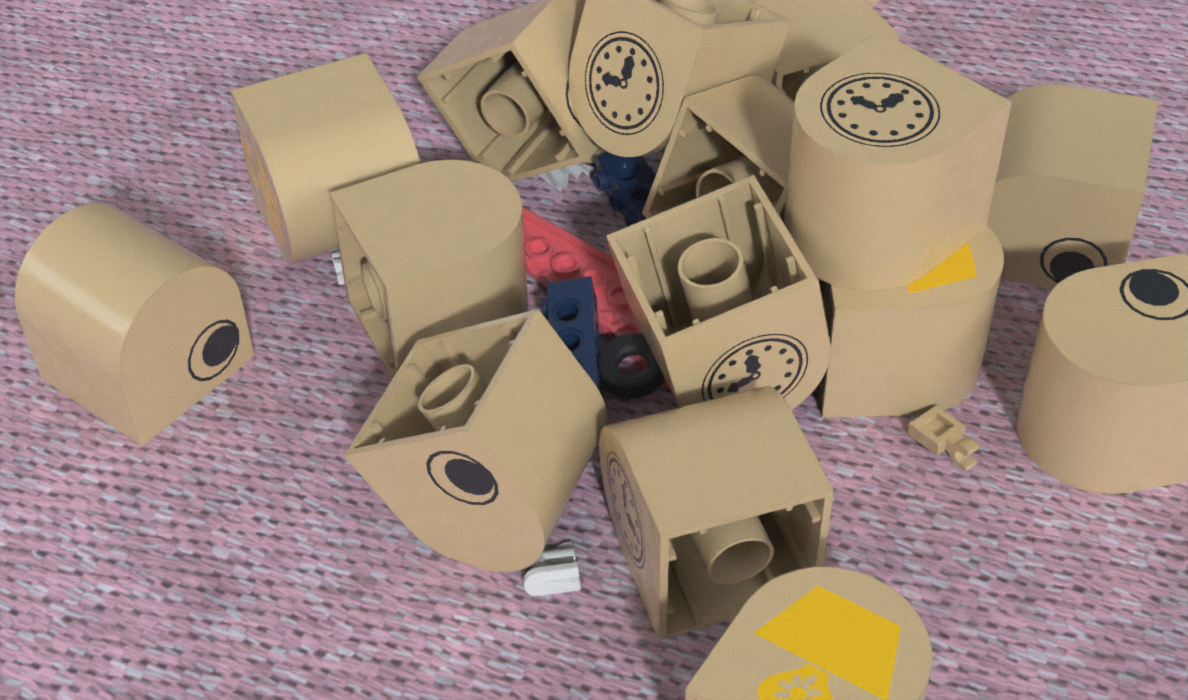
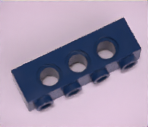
M611 153L597 156L596 172L593 173L594 184L598 191H604L608 195L612 209L615 212H621L627 227L647 219L642 212L656 176L655 172L642 156L622 157Z
M589 276L548 282L547 298L542 299L543 316L547 321L549 320V324L592 379L604 400L603 382L598 370V361L601 353L598 303L592 278Z

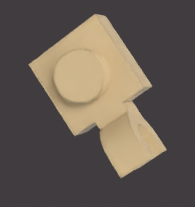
M934 406L909 423L908 435L936 456L946 450L951 460L965 472L977 464V460L970 455L978 450L979 443L969 437H965L966 425L939 406Z

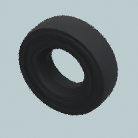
M643 333L620 335L611 340L600 353L598 370L600 371L601 380L605 387L616 396L629 399L644 397L657 390L665 380ZM630 356H642L648 362L646 369L637 375H624L618 369L621 361Z

